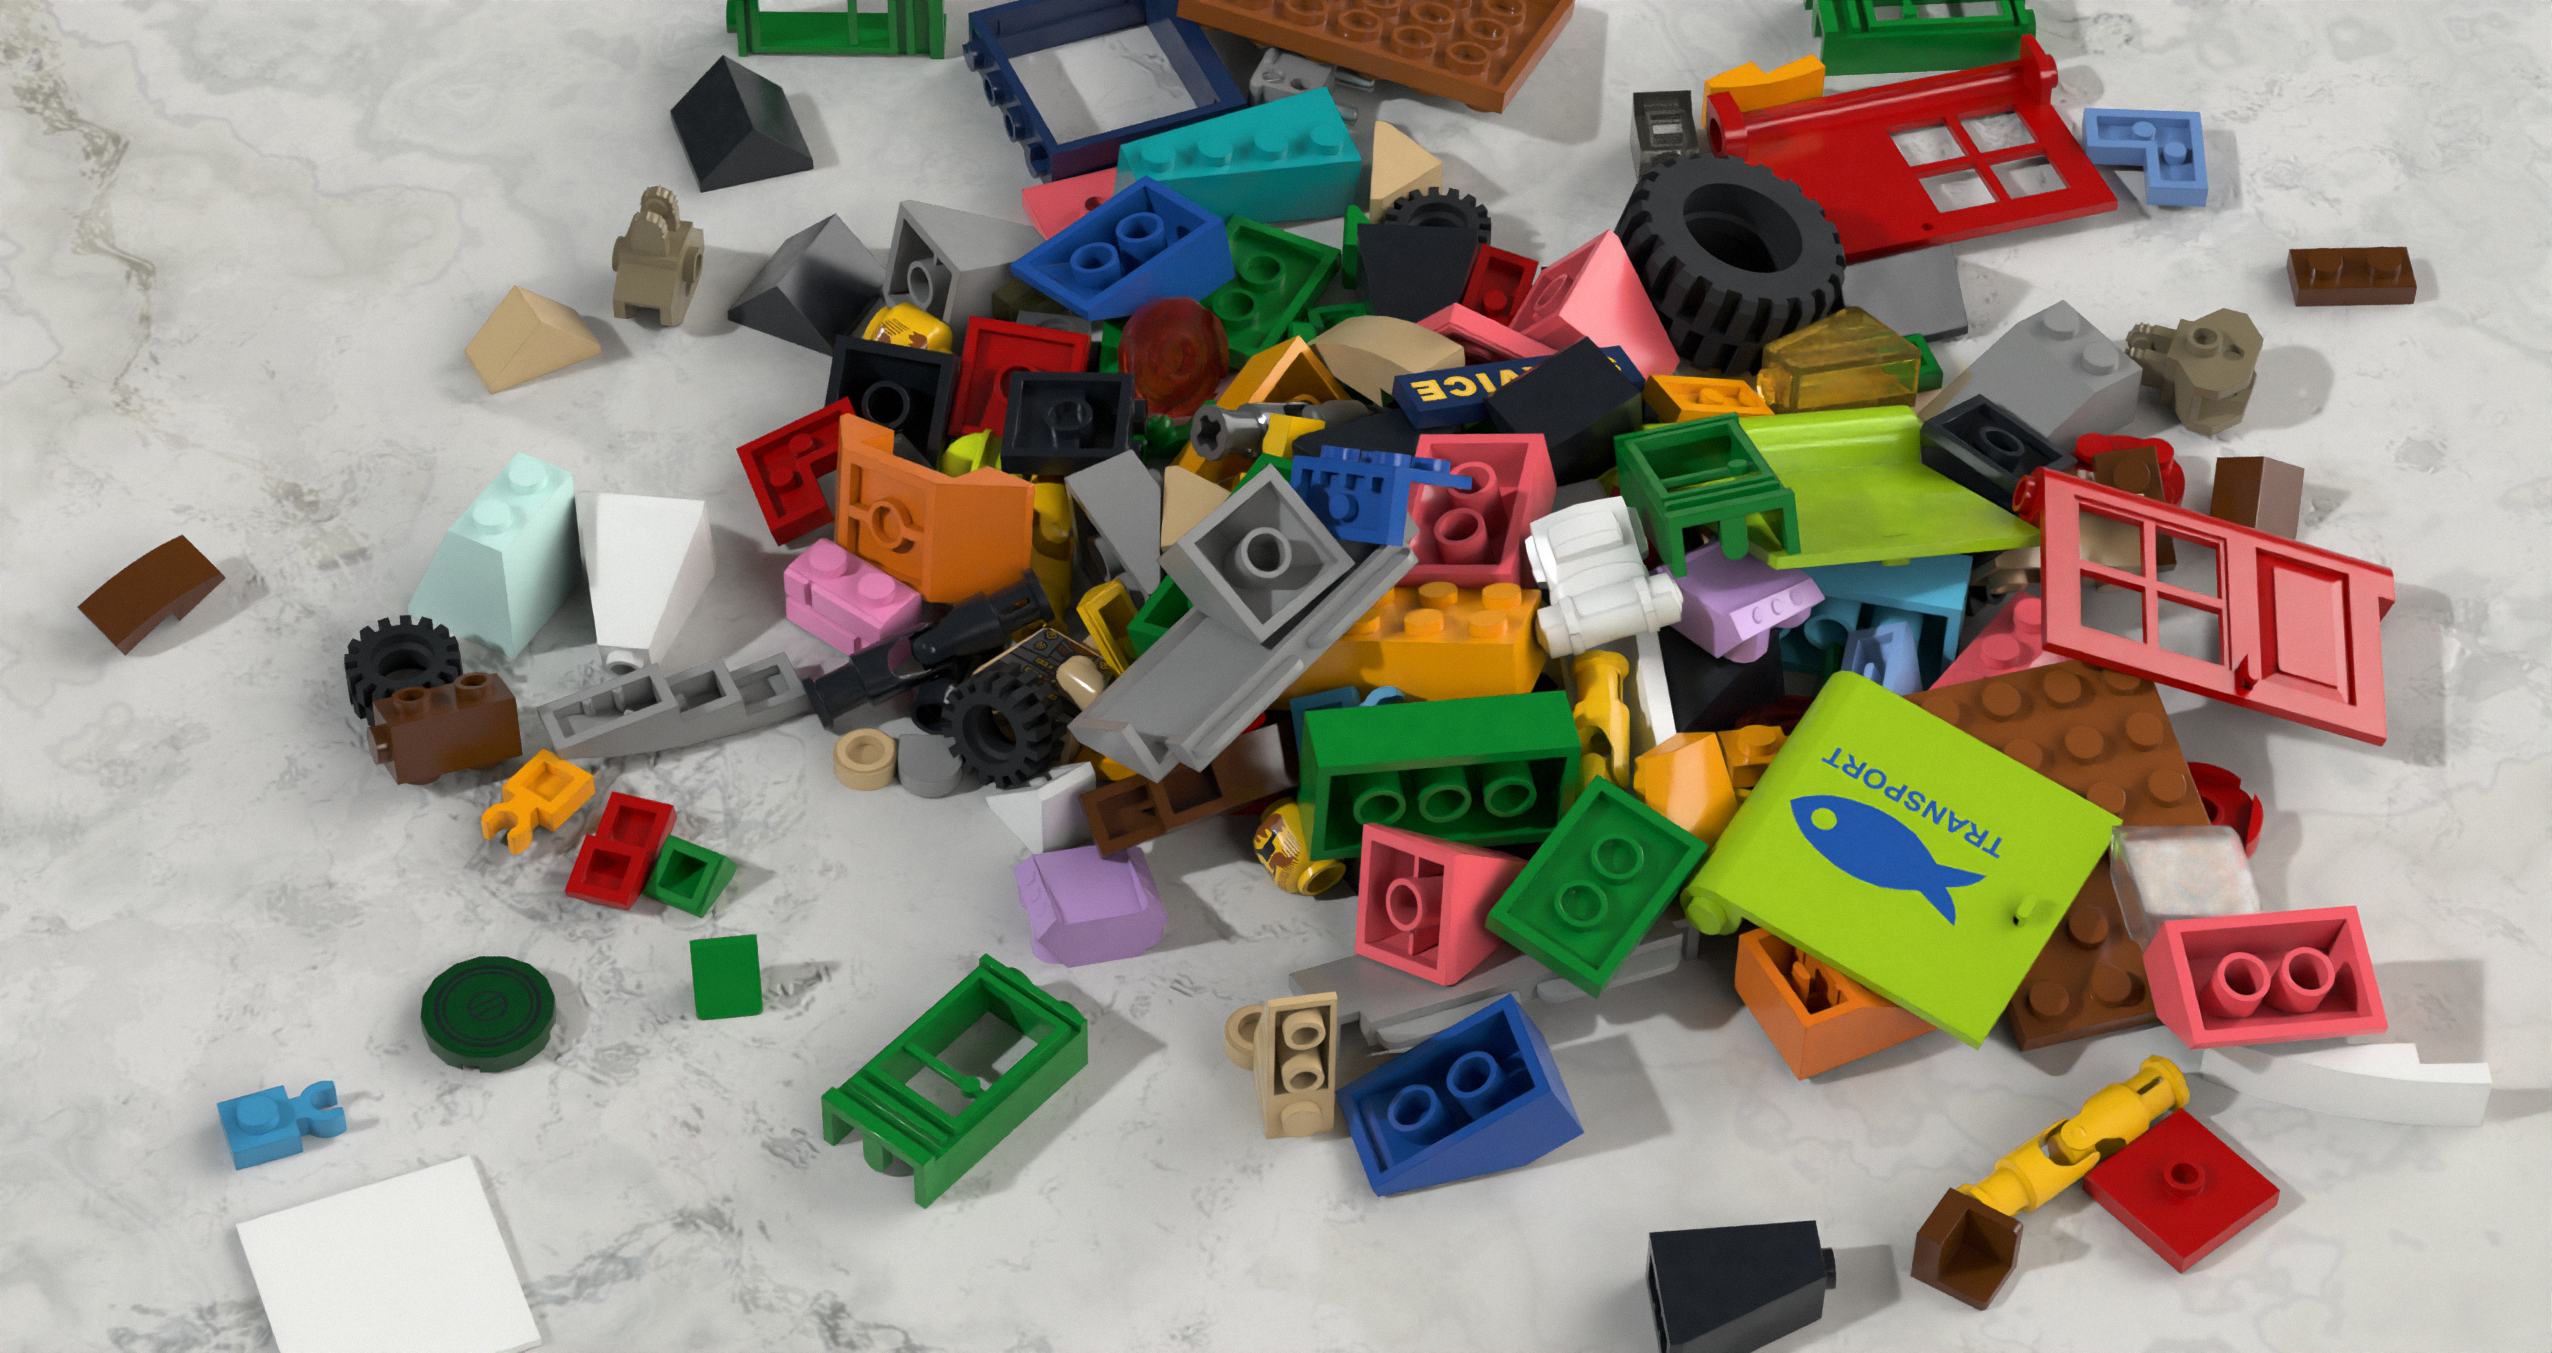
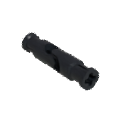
M1030 567L1022 571V579L989 595L980 591L956 603L935 628L930 626L934 624L933 621L918 622L850 654L849 662L844 666L815 679L807 675L801 678L800 681L817 717L826 731L834 727V719L861 705L870 703L875 707L942 674L952 664V661L947 659L952 655H983L1007 643V635L1040 619L1049 623L1055 620L1056 617L1043 587ZM1024 599L1027 600L1026 605L1008 614H1001L1003 609ZM912 635L908 637L911 643L912 656L921 664L923 670L927 672L915 678L901 679L896 677L889 669L887 656L889 650L897 641Z

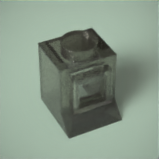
M1691 90L1633 93L1630 148L1637 183L1640 182L1642 176L1652 167L1662 164L1664 161L1681 155H1685L1689 160L1690 156L1699 153L1692 115Z

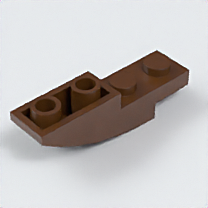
M1293 719L1239 735L1201 772L1179 762L1158 783L1138 773L1080 794L1078 800L1100 859L1217 816L1223 817L1298 789L1300 763Z

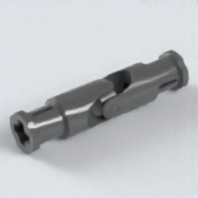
M1353 399L1328 400L1321 405H1309L1307 402L1246 403L1239 406L1237 410H1226L1217 405H1205L1200 407L1193 416L1190 437L1197 455L1206 458L1208 461H1219L1228 454H1239L1246 459H1258L1263 453V440L1269 428L1271 413L1326 421L1325 429L1401 407L1395 400L1382 408L1376 403L1364 405L1359 400Z

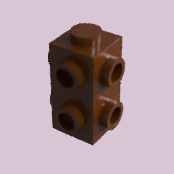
M467 673L456 678L454 683L428 689L424 687H406L394 692L389 698L372 701L375 726L367 727L369 750L376 765L384 764L398 785L405 783L425 785L438 780L443 774L468 768L472 770H488L499 766L503 760L523 756L516 698L497 673Z

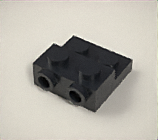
M1012 371L1000 453L1001 470L1008 474L1064 475L1065 480L1067 476L1133 449L1143 463V442L1141 440H1134V436L1147 435L1148 401L1147 398H1137L1135 373Z

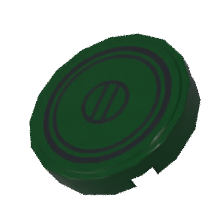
M479 956L454 964L433 980L423 995L420 1018L422 1032L430 1050L447 1065L462 1070V1064L479 1066L480 1073H498L523 1065L543 1051L551 1038L550 1031L554 1023L556 1024L557 1010L555 995L547 978L533 966L507 956Z

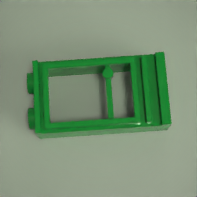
M727 0L726 28L727 33L737 34L739 57H747L748 51H753V53L819 54L907 53V55H916V53L930 54V59H944L947 14H944L945 0H887L888 13H857L856 0H847L848 12L760 11L759 0Z
M1804 0L1805 10H1812L1813 38L1822 37L1820 62L1826 66L1825 76L1972 69L2019 60L2021 36L2032 34L2036 38L2035 13L2033 9H2025L2026 0ZM1995 1L1998 15L1917 19L1919 10L1914 5ZM1902 6V20L1877 21L1874 7Z
M1737 412L1613 436L1620 494L1628 507L1636 508L1644 532L1674 578L1687 576L1682 528L1717 521L1721 550L1727 558L1738 560L1743 558L1749 549L1745 515L1754 513L1761 515L1788 555L1801 553L1795 493L1791 487L1785 488L1739 424ZM1730 477L1736 479L1672 493L1667 492V490Z
M985 953L979 958V966L843 1085L838 1089L832 1086L821 1096L824 1140L835 1146L855 1128L862 1133L864 1159L873 1170L879 1173L883 1172L893 1163V1154L913 1167L915 1203L926 1209L1088 1064L1087 1019L1069 1002L1058 1001L1032 984L1030 979L1020 970L1013 967L1008 968ZM989 1011L1036 1042L1037 1045L985 1091L981 1088L978 1078L974 1076L964 1077L935 1057ZM927 1066L958 1087L963 1097L968 1099L974 1098L975 1100L953 1118L905 1084Z

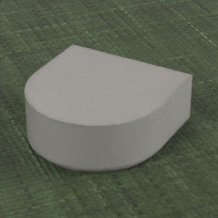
M918 734L899 735L898 776L901 785L908 792L920 797L934 798L946 795L958 787L963 777L961 766L964 764V756L962 753L955 758L951 755L948 748L956 743L954 737L944 738L943 735Z

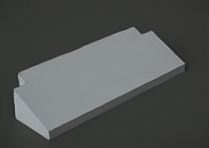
M1407 511L1402 547L1336 539L1356 564L1259 646L1200 612L1193 606L1067 727L1078 742L1155 783L1160 782L1179 762L1201 772L1419 562L1408 542L1420 532V529Z
M1678 892L1605 990L1670 972L1677 968L1681 954L1685 961L1698 958L1700 931L1688 922L1680 904V892ZM1507 941L1455 985L1449 986L1437 984L1359 954L1289 974V988L1293 996L1336 991L1338 998L1336 1061L1340 1060L1341 1025L1357 1021L1369 1046L1381 1044L1388 1049H1401L1428 1040L1510 993L1520 1006L1523 1002L1541 998L1548 1003L1557 1004L1589 995Z

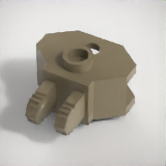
M661 185L651 188L647 187L646 191L644 190L640 202V212L637 211L633 216L626 236H618L612 255L613 271L617 272L613 294V310L615 318L629 319L636 317L640 307L659 309L661 325L675 326L682 324L701 276L705 247L703 229L693 228V222L680 220L678 200H676L677 195H674L672 190L661 187Z
M2222 308L2195 321L2180 319L2177 330L2159 325L2151 326L2149 323L2143 324L2141 322L2139 325L2135 324L2125 340L2128 342L2129 349L2126 348L2124 353L2143 368L2140 385L2160 389L2159 402L2172 406L2186 430L2212 436L2242 422L2256 383L2257 373L2254 368L2262 350L2264 339L2248 314ZM2235 394L2234 397L2225 398V397H2227V396H2229V395Z

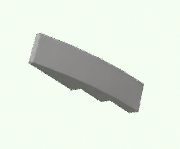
M785 651L731 672L728 671L722 657L666 678L658 663H654L536 707L538 716L559 760L626 756L685 747L748 732L810 711L807 694Z

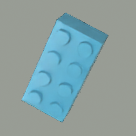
M1950 554L1910 558L1909 565L1883 566L1880 564L1881 561L1799 568L1812 577L1824 595L1825 600L1811 607L1810 617L1798 627H1774L1779 630L1783 670L1818 676L1829 643L1836 641L1845 649L1850 632L1908 621L1913 631L1923 691L1929 690L1959 655L1973 557Z

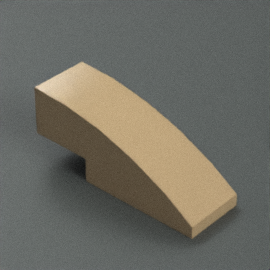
M1364 315L1347 318L1306 343L1334 377L1382 408L1395 400L1392 395L1394 376L1465 366L1463 346L1433 330L1410 321L1388 316Z

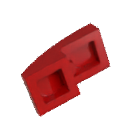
M612 791L595 836L589 834L585 836L565 888L566 896L629 911L645 888L668 834L672 832L677 819L674 805Z

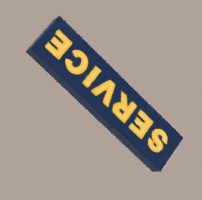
M1621 346L1600 348L1642 394L1645 378ZM1551 355L1394 376L1392 395L1417 430L1490 420L1492 418L1482 398Z

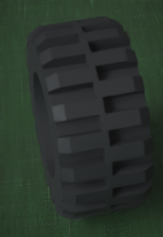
M1696 153L1690 156L1689 160L1685 155H1681L1652 167L1642 176L1640 182L1635 185L1613 232L1619 237L1677 355L1691 361L1690 367L1705 372L1710 368L1719 369L1722 375L1734 377L1744 374L1745 371H1749L1751 376L1765 375L1773 372L1775 368L1780 370L1798 361L1800 355L1807 353L1845 280L1844 270L1846 268L1843 245L1840 244L1839 233L1833 221H1825V211L1814 198L1808 200L1803 196L1802 187L1789 178L1785 182L1773 175V169L1762 164H1758L1757 167L1743 163V158L1726 155L1720 159L1714 158L1713 153Z

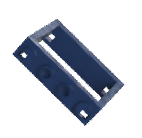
M1017 0L968 13L969 42L962 45L966 64L971 72L978 71L982 77L984 92L990 106H998L1003 113L1008 137L1013 143L1019 142L1021 144L1027 168L1034 179L1040 178L1043 184L1117 167L1120 145L1247 109V101L1201 28L1194 21L1176 16L1179 0ZM1146 23L1198 108L1058 145L1008 59Z

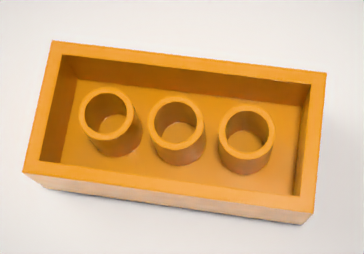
M1445 581L1431 582L1421 587L1393 586L1266 710H1291L1290 699L1347 686L1359 689L1361 702H1365L1367 696L1379 687L1393 686L1404 691V700L1394 701L1389 704L1531 693L1546 662V652L1542 645L1538 644L1535 635L1537 610L1542 609L1541 590L1521 589L1520 586L1513 583H1495L1483 589L1457 588L1455 584Z

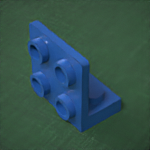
M1321 445L1320 458L1294 455L1290 486L1335 539L1402 547L1410 483L1471 490L1473 477L1449 474L1451 461L1412 456L1411 462V455L1381 451H1361L1359 462V449Z

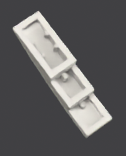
M2347 1037L2204 1049L2200 1068L2202 1080L2271 1102L2341 1117L2406 1125L2482 1127L2493 1084L2488 1063L2420 1064L2416 1043L2348 1044Z

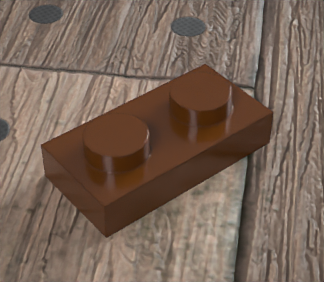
M2407 247L2289 249L2286 268L2296 307L2414 304L2417 284Z

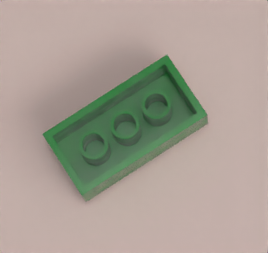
M1566 691L1304 711L1296 802L1310 861L1361 857L1363 824L1368 823L1382 824L1478 847L1545 842L1575 801L1582 745Z

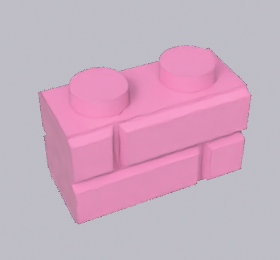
M820 538L789 564L784 572L785 593L788 594L786 598L787 619L848 656L908 626L923 622L919 619L923 614L922 594L827 538ZM912 635L897 641L889 650L887 659L891 671L912 655L911 643L908 639Z

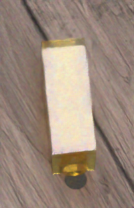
M1847 307L1764 345L1762 368L1756 380L1758 396L1775 415L1895 405L1915 407L1922 350L1861 307Z

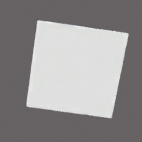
M470 1155L235 1224L279 1353H518L542 1345L540 1334Z

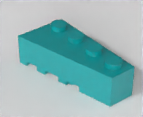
M1327 86L1120 145L1113 196L1147 175L1223 219L1225 226L1234 214L1262 224L1345 215V209H1348V205H1354L1362 159Z

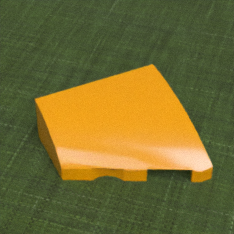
M1677 733L1634 759L1633 788L1637 794V800L1708 844L1706 858L1739 810L1716 733ZM1697 869L1694 871V873L1691 875V877L1688 879V881L1685 883V885L1682 887L1680 891H1682L1686 887V885L1688 884L1692 876L1695 874Z

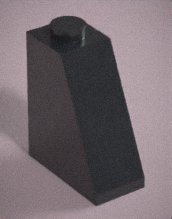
M1816 1220L1649 1232L1645 1277L1659 1353H1751L1821 1319L1825 1290H1832L1836 1287V1265L1832 1248H1821Z

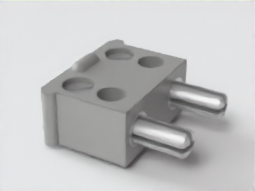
M1277 46L1268 47L1250 80L1247 108L1327 86L1331 97L1337 85L1371 93L1376 85V80L1365 78L1359 75L1356 70L1333 63H1315L1307 60L1300 53ZM1333 100L1344 123L1350 126L1355 125L1359 117V108Z

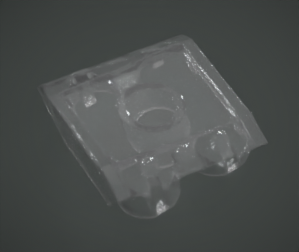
M2230 825L2112 826L2110 877L2129 938L2138 942L2143 953H2145L2164 921L2264 913L2240 837Z

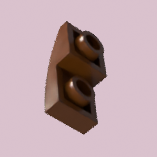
M182 534L151 550L128 565L98 588L77 608L126 656L170 613L181 621L226 577Z

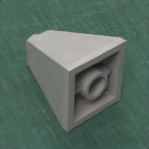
M914 200L901 201L880 298L891 308L903 302L915 304L948 324L953 335L951 351L958 355L959 358L963 353L969 316L993 319L992 293L1016 277L1012 275L1010 264L1047 240L1033 226Z

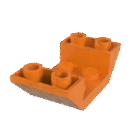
M849 413L840 416L834 517L835 544L922 594V600L927 602L958 603L980 591L989 595L1022 579V571L1030 568L1035 497L1034 483L989 466L954 478L893 455L894 430ZM1024 599L1013 605H1021L1027 603V600Z

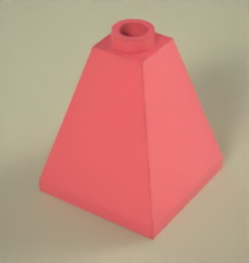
M1610 229L1543 269L1508 327L1556 351L1563 349L1582 336H1588L1599 348L1620 345L1645 378V383L1650 374L1673 376L1672 374L1680 362L1619 237Z
M1363 824L1354 953L1443 986L1455 985L1506 942L1485 928V923L1489 912L1529 861L1505 852L1382 824Z

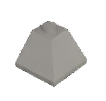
M1272 463L1176 541L1156 560L1200 612L1258 646L1356 564Z

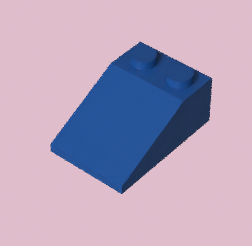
M1147 175L1010 264L1012 275L1087 321L1151 313L1161 308H1188L1206 298L1235 277L1224 220Z
M1511 993L1335 1091L1370 1186L1378 1197L1526 1166L1584 1133L1544 1035Z

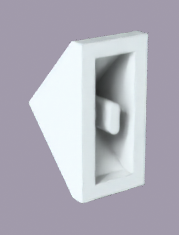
M1090 761L1044 768L1018 786L1014 787L1012 784L1006 789H999L985 797L989 808L1033 854L1072 849L1092 838L1078 800L1080 794L1096 789L1095 771Z

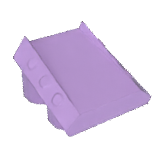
M1719 537L1685 553L1687 576L1674 578L1666 564L1649 571L1650 576L1664 572L1668 573L1681 590L1684 600L1682 603L1681 621L1670 624V626L1716 658L1724 656L1727 659L1740 663L1754 662L1767 652L1771 629L1774 627H1798L1810 617L1811 607L1825 600L1824 595L1812 577L1799 568L1775 570L1748 552L1741 559L1731 560L1721 550Z
M1096 845L1031 855L1013 868L1018 882V895L1021 906L1028 911L1030 917V939L1034 956L1043 962L1064 964L1067 968L1139 957L1144 950L1157 945L1164 935V925L1169 919L1140 847L1136 846L1100 859Z

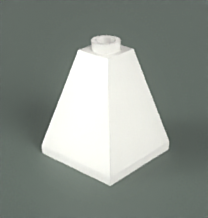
M579 491L577 506L597 643L603 669L611 676L619 677L654 663L660 665L716 572L717 561L705 501Z

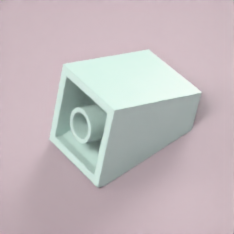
M518 452L448 529L408 605L409 615L419 620L422 616L430 618L436 627L443 624L449 629V632L515 659L584 580L573 474Z

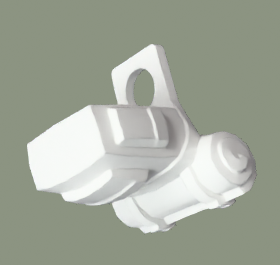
M1622 496L1575 504L1530 523L1531 536L1525 540L1528 559L1532 567V575L1540 589H1549L1551 606L1537 610L1535 635L1538 644L1542 645L1545 652H1548L1552 659L1571 653L1576 656L1585 653L1586 649L1643 632L1651 634L1660 631V627L1681 621L1682 603L1684 602L1681 590L1674 579H1671L1666 572L1650 576L1646 566L1643 564V560L1649 556V549L1641 520L1636 508L1627 507Z

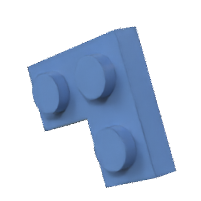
M2084 108L2082 119L2083 148L2092 164L2143 166L2147 205H2167L2171 207L2206 206L2208 181L2200 112Z

